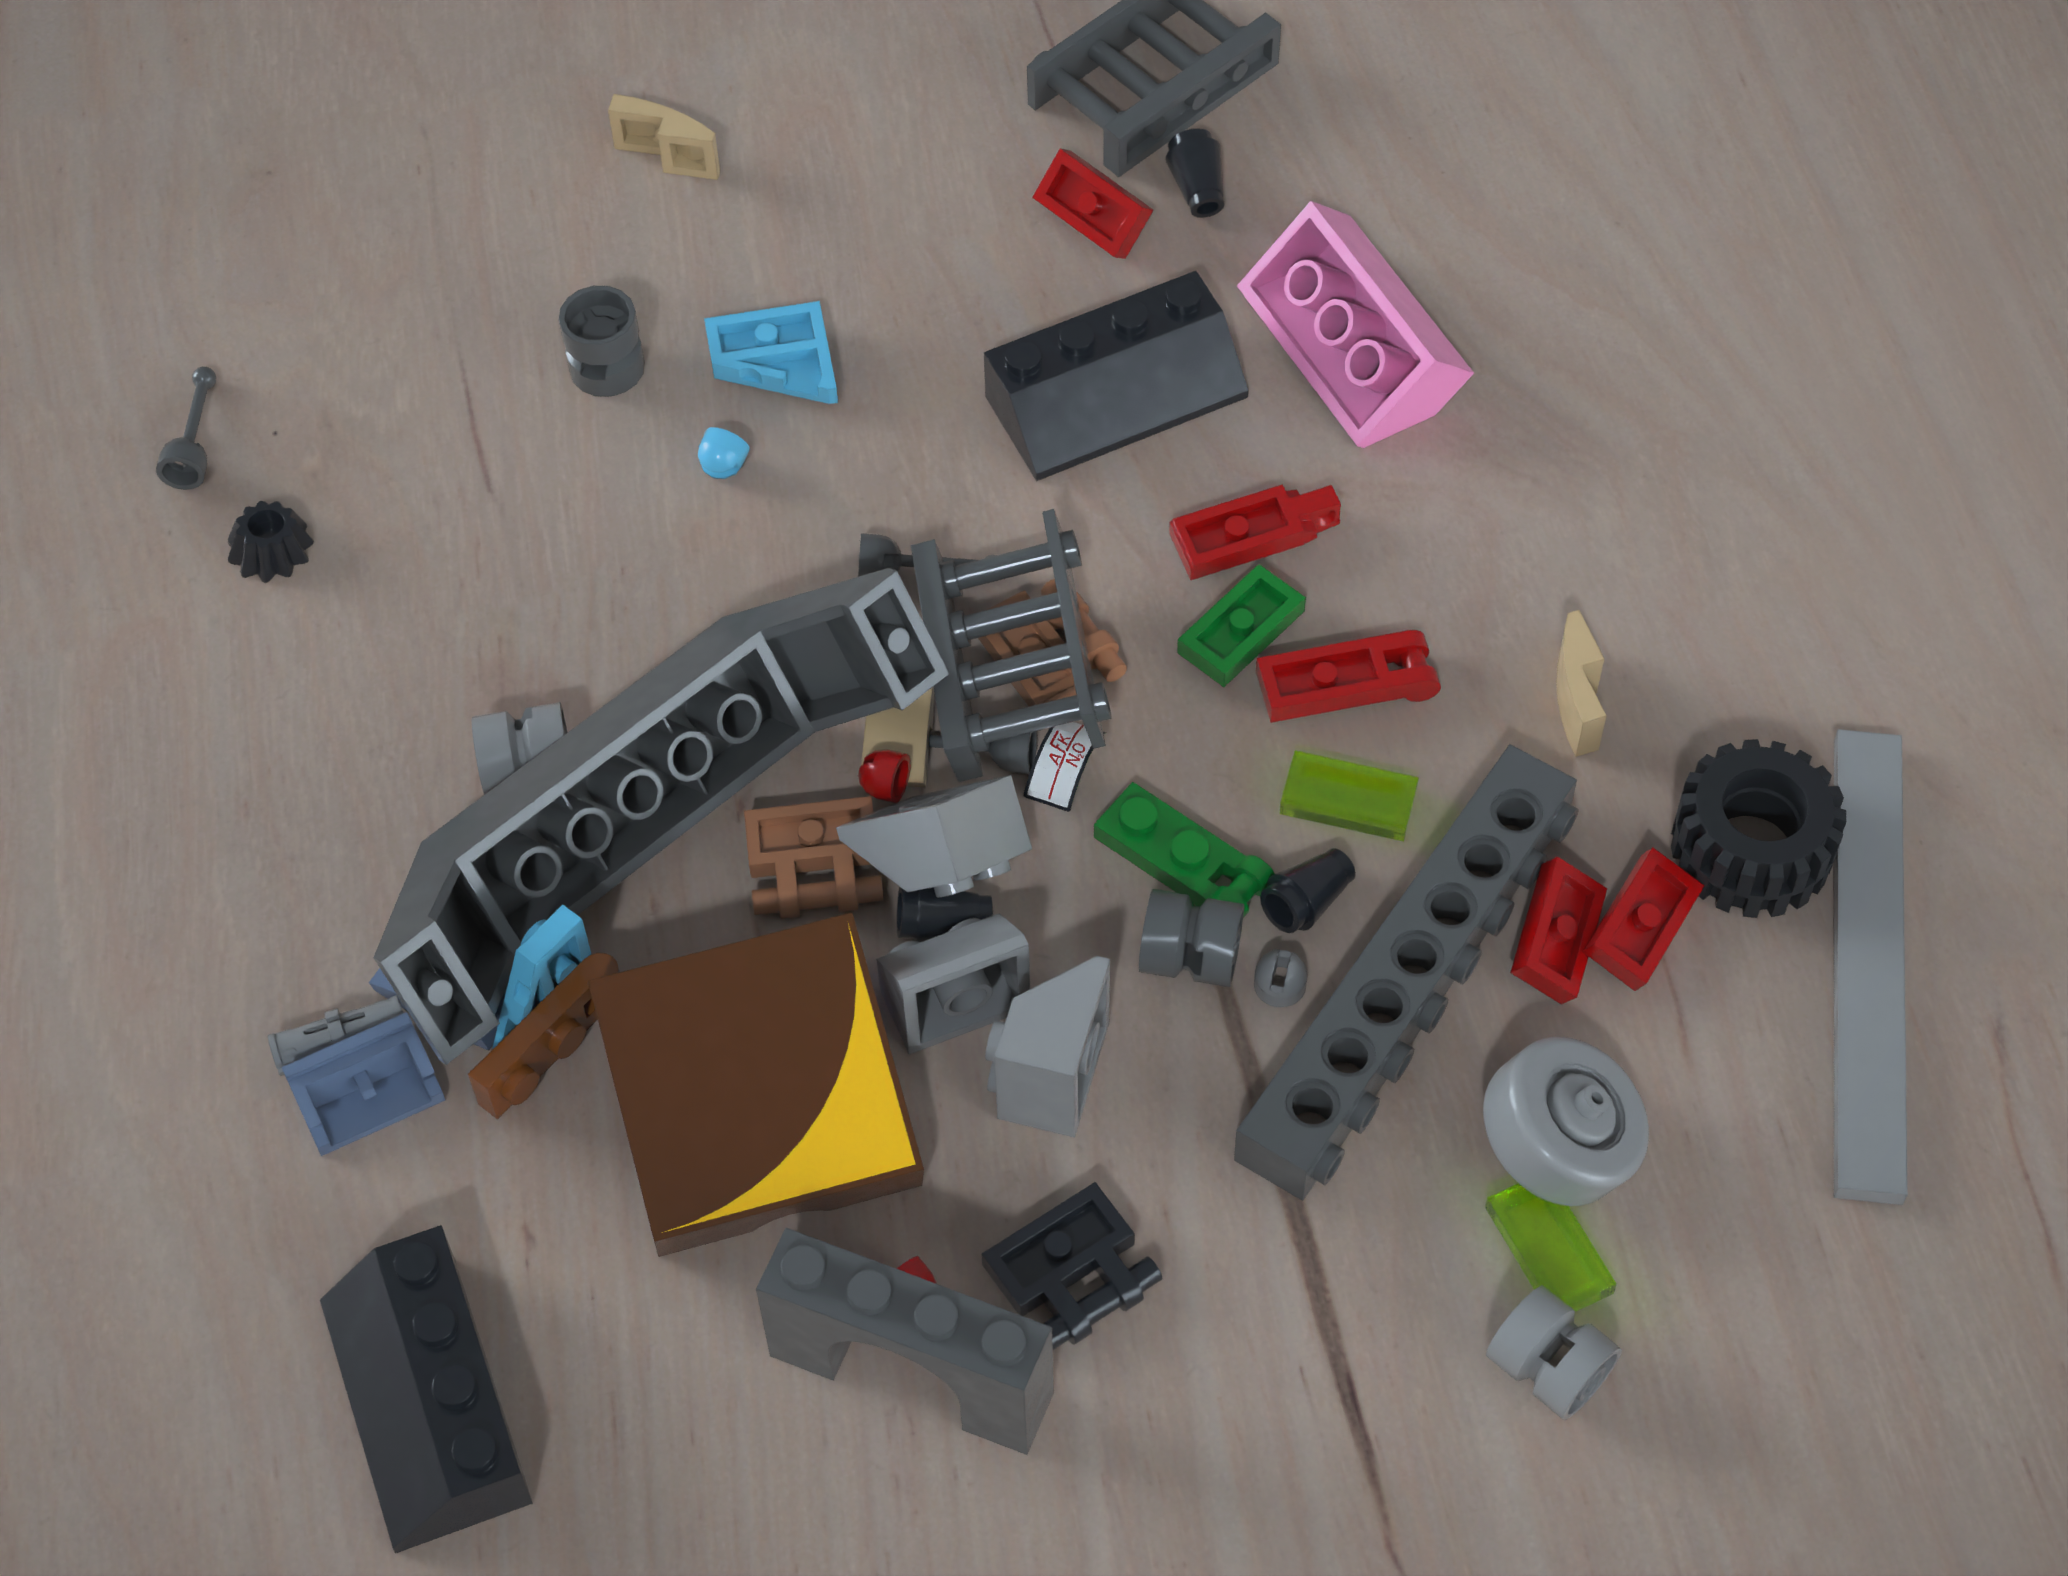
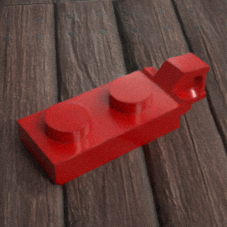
M1282 484L1173 518L1169 522V534L1190 580H1194L1305 545V543L1316 539L1317 533L1340 524L1341 503L1332 485L1300 495L1298 490L1286 491Z

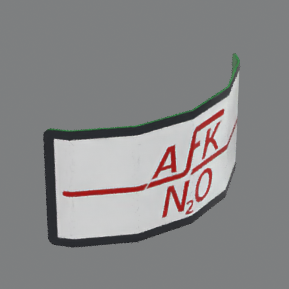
M1070 722L1049 728L1032 764L1024 790L1025 798L1067 812L1071 810L1080 778L1093 751L1084 725Z

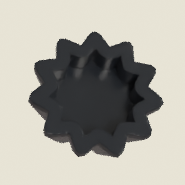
M259 501L256 507H245L243 515L235 520L227 539L231 547L228 562L234 565H241L240 573L242 578L257 574L262 582L267 583L276 574L291 577L294 565L309 562V558L304 550L312 546L314 541L306 532L307 524L291 508H284L279 501L271 504Z

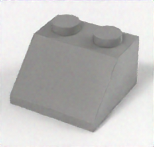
M1011 775L912 796L836 827L840 841L906 892L934 887L936 897L949 896L973 888L972 876L976 881L1006 873L1011 870L1009 859L1032 850Z
M1000 913L982 920L977 918L964 920L953 926L945 934L923 942L909 941L893 948L887 955L877 958L880 991L909 1055L992 1024L995 1020L1000 1021L1007 1018L1012 999L1030 990L1029 944L1024 934Z
M1096 956L1014 997L1006 1021H994L987 1042L985 1058L987 1061H992L987 1090L996 1093L997 1119L1075 1138L1110 1023V959Z

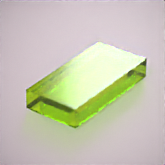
M1295 750L1281 798L1279 814L1404 842L1419 777Z
M1519 1183L1487 1197L1485 1209L1533 1289L1541 1285L1547 1287L1574 1309L1575 1312L1614 1294L1617 1283L1569 1206L1543 1200L1527 1191Z

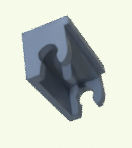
M407 1012L281 1067L321 1156L445 1101L442 1089L434 1074L435 1071Z

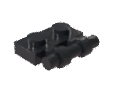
M1096 1182L981 1254L983 1267L1019 1315L1024 1316L1043 1303L1046 1305L1053 1317L1043 1324L1052 1327L1053 1350L1067 1341L1075 1345L1091 1335L1093 1332L1091 1326L1118 1308L1128 1311L1143 1301L1144 1291L1163 1279L1159 1268L1148 1256L1130 1268H1127L1118 1255L1135 1245V1233ZM1096 1271L1104 1281V1284L1076 1302L1066 1288L1091 1272Z

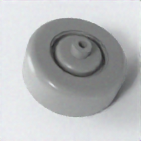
M1568 1037L1544 1038L1530 1044L1497 1070L1488 1084L1484 1098L1483 1115L1489 1142L1505 1170L1522 1187L1535 1196L1564 1206L1590 1204L1601 1199L1630 1179L1641 1166L1649 1142L1648 1118L1643 1101L1625 1071L1611 1057L1598 1048L1581 1040Z

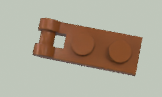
M595 953L585 958L468 1073L478 1105L498 1120L512 1105H519L530 1097L536 1089L540 1077L559 1058L565 1059L576 1051L582 1043L586 1031L598 1020L588 980L619 973L618 963L613 956L607 953Z

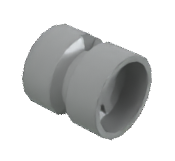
M561 702L528 707L525 709L522 718L517 720L507 711L472 717L474 749L484 795L568 733Z
M1541 1285L1526 1296L1504 1321L1491 1340L1486 1356L1516 1381L1528 1378L1534 1381L1533 1395L1560 1418L1567 1420L1585 1405L1606 1380L1620 1358L1622 1349L1592 1324L1588 1323L1579 1327L1575 1325V1310L1547 1287ZM1565 1345L1569 1351L1559 1364L1553 1367L1548 1362L1554 1357L1561 1346Z

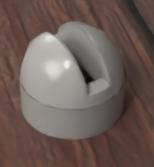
M1274 949L1263 955L1256 966L1254 976V988L1258 997L1266 1004L1274 1007L1291 1006L1303 997L1307 985V970L1300 957L1294 952L1291 953L1280 949ZM1277 967L1287 968L1284 987L1272 985Z

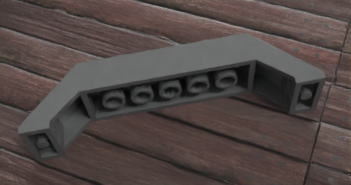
M886 568L722 617L421 842L373 958L441 1062L446 1065L500 1024L495 1013L508 985L516 949L521 946L526 932L536 922L543 919L547 920L562 905L566 906L576 915H579L813 733L887 709L897 708L904 710L949 675L897 570Z

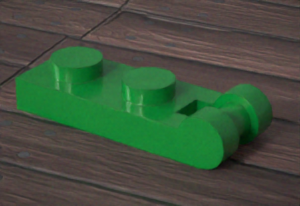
M1134 782L1123 791L1094 823V838L1176 893L1190 895L1193 904L1196 906H1201L1207 898L1243 903L1244 918L1249 912L1248 902L1255 895H1261V892L1267 888L1268 879L1275 874L1273 869L1261 858L1254 855H1244ZM1222 875L1232 881L1228 887L1217 886L1215 883Z

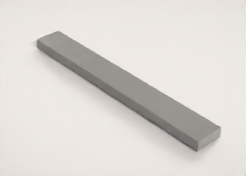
M1838 729L1834 739V786L1840 787L1844 797L1841 809L1846 810V825L1834 860V1198L1903 1205L1908 1192L1902 735Z

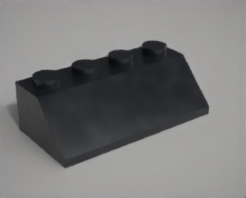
M1197 271L983 352L985 397L1036 481L1248 398V387L1224 312Z
M442 1225L374 1248L320 1299V1303L391 1544L396 1554L533 1504L459 1270Z

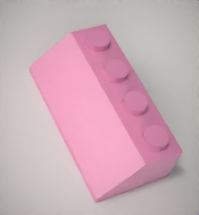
M1310 201L1237 285L1238 289L1358 447L1365 448L1435 416L1474 374L1383 256L1348 214Z

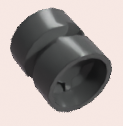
M596 285L580 289L569 296L560 308L559 325L573 383L583 392L598 397H611L625 393L638 383L643 375L645 365L642 344L639 338L636 310L631 298L622 290L611 286Z
M1152 889L1143 926L1139 954V972L1175 978L1182 970H1188L1194 982L1231 987L1241 938L1244 904L1207 898L1201 906H1195L1188 894Z

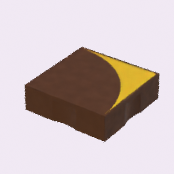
M852 912L588 980L658 1257L750 1233L773 1220L791 1214L808 1211H831L922 1186L924 1175L923 1163Z

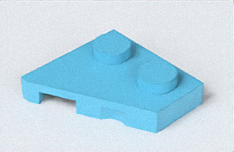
M820 301L704 318L715 379L827 404L838 403L837 387Z
M560 906L547 920L543 919L536 922L526 932L521 946L516 949L499 1018L500 1024L497 1027L492 1050L585 958L591 955L582 918L566 906Z

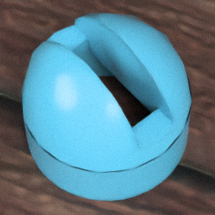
M711 427L706 430L699 444L698 459L706 474L712 478L726 479L736 475L750 451V447L738 435L722 428Z

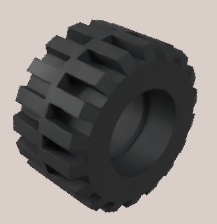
M1758 739L1744 740L1742 749H1736L1731 743L1718 747L1715 758L1706 754L1698 761L1695 772L1689 773L1684 784L1671 835H1673L1671 851L1674 859H1680L1678 866L1704 885L1699 895L1702 900L1711 895L1718 900L1716 908L1729 913L1731 906L1742 908L1743 917L1757 918L1759 911L1766 909L1771 917L1785 915L1788 904H1791L1796 909L1806 905L1811 894H1818L1823 888L1844 835L1846 810L1841 809L1844 797L1840 787L1828 786L1832 777L1831 773L1823 765L1813 768L1810 765L1812 756L1802 750H1799L1796 755L1784 751L1786 744L1772 741L1770 748L1760 747ZM1739 816L1762 818L1776 825L1787 838L1777 841L1753 839L1734 828L1729 819Z

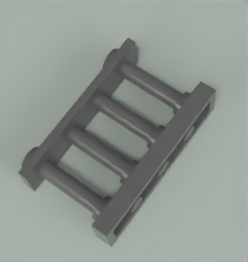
M1121 0L1049 51H1043L1027 65L1028 105L1037 110L1058 94L1104 130L1103 165L1117 177H1120L1167 144L1176 134L1188 129L1279 64L1281 24L1265 12L1247 26L1238 27L1203 0ZM1181 11L1219 40L1221 44L1207 54L1198 55L1159 24L1176 12ZM1140 38L1182 70V72L1169 81L1158 84L1119 52ZM1100 66L1142 100L1126 111L1117 112L1080 83L1079 80Z
M1054 509L1042 512L1047 543L956 566L954 560L944 562L935 539L911 545L923 623L949 672V675L934 686L944 752L958 782L983 776L979 752L988 750L990 742L1074 721H1083L1093 749L1106 746L1101 721L1112 719L1111 710L1103 682L1095 684L1093 682L1072 568L1082 566L1081 555L1074 531H1062ZM1053 567L1057 588L1056 593L969 615H964L963 610L955 611L953 598L963 596V589ZM1062 617L1067 641L1065 644L973 666L971 661L964 662L962 648L971 646L972 639ZM1072 668L1077 695L982 718L980 713H972L970 700L979 698L981 690Z

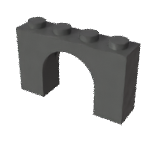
M785 1228L756 1288L770 1357L834 1381L851 1342L865 1343L892 1351L926 1368L943 1380L954 1391L960 1403L963 1431L1028 1455L1054 1394L1052 1327Z

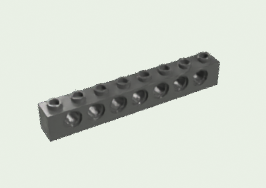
M1511 744L1508 745L1237 1128L1234 1161L1302 1201L1316 1181L1326 1185L1331 1180L1344 1157L1345 1150L1341 1148V1145L1349 1133L1354 1130L1361 1134L1369 1125L1380 1103V1098L1376 1097V1094L1387 1079L1396 1083L1404 1074L1414 1054L1415 1049L1410 1046L1420 1030L1428 1034L1434 1030L1448 1004V998L1444 997L1454 981L1463 985L1469 979L1481 957L1482 950L1477 947L1487 933L1496 937L1502 931L1515 905L1510 899L1520 885L1530 889L1535 883L1541 865L1546 862L1547 855L1543 852L1550 841L1554 839L1561 843L1568 835L1579 812L1578 808L1572 806L1577 779ZM1503 825H1517L1523 828L1524 830L1514 831L1504 827ZM1475 870L1485 871L1491 874L1492 877L1482 878L1470 872ZM1449 917L1461 924L1445 925L1436 919ZM1418 965L1425 968L1428 972L1414 974L1402 967ZM1383 1013L1392 1017L1394 1021L1378 1023L1371 1020L1368 1015ZM1339 1062H1349L1361 1070L1355 1073H1343L1336 1070L1332 1065ZM1304 1112H1314L1323 1116L1326 1121L1319 1124H1307L1296 1116Z

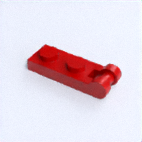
M1406 630L1259 657L1256 661V674L1271 723L1402 698L1412 702H1422L1437 695L1441 689L1436 669L1428 666L1426 662L1430 652L1425 635L1418 630ZM1394 662L1398 666H1402L1403 669L1389 671L1387 664Z

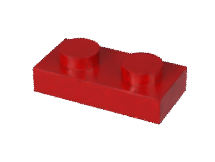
M1059 148L1032 197L1110 255L1121 259H1126L1153 212L1151 207L1074 152Z
M1652 847L1640 856L1583 950V953L1632 990H1638L1649 981L1703 890L1704 885Z
M1558 856L1543 863L1510 973L1559 1004H1564L1577 998L1588 961V956L1583 953V950L1597 929L1608 888Z

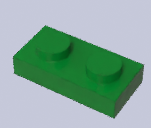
M1258 564L1178 638L1177 653L1222 687H1225L1305 612L1306 597Z

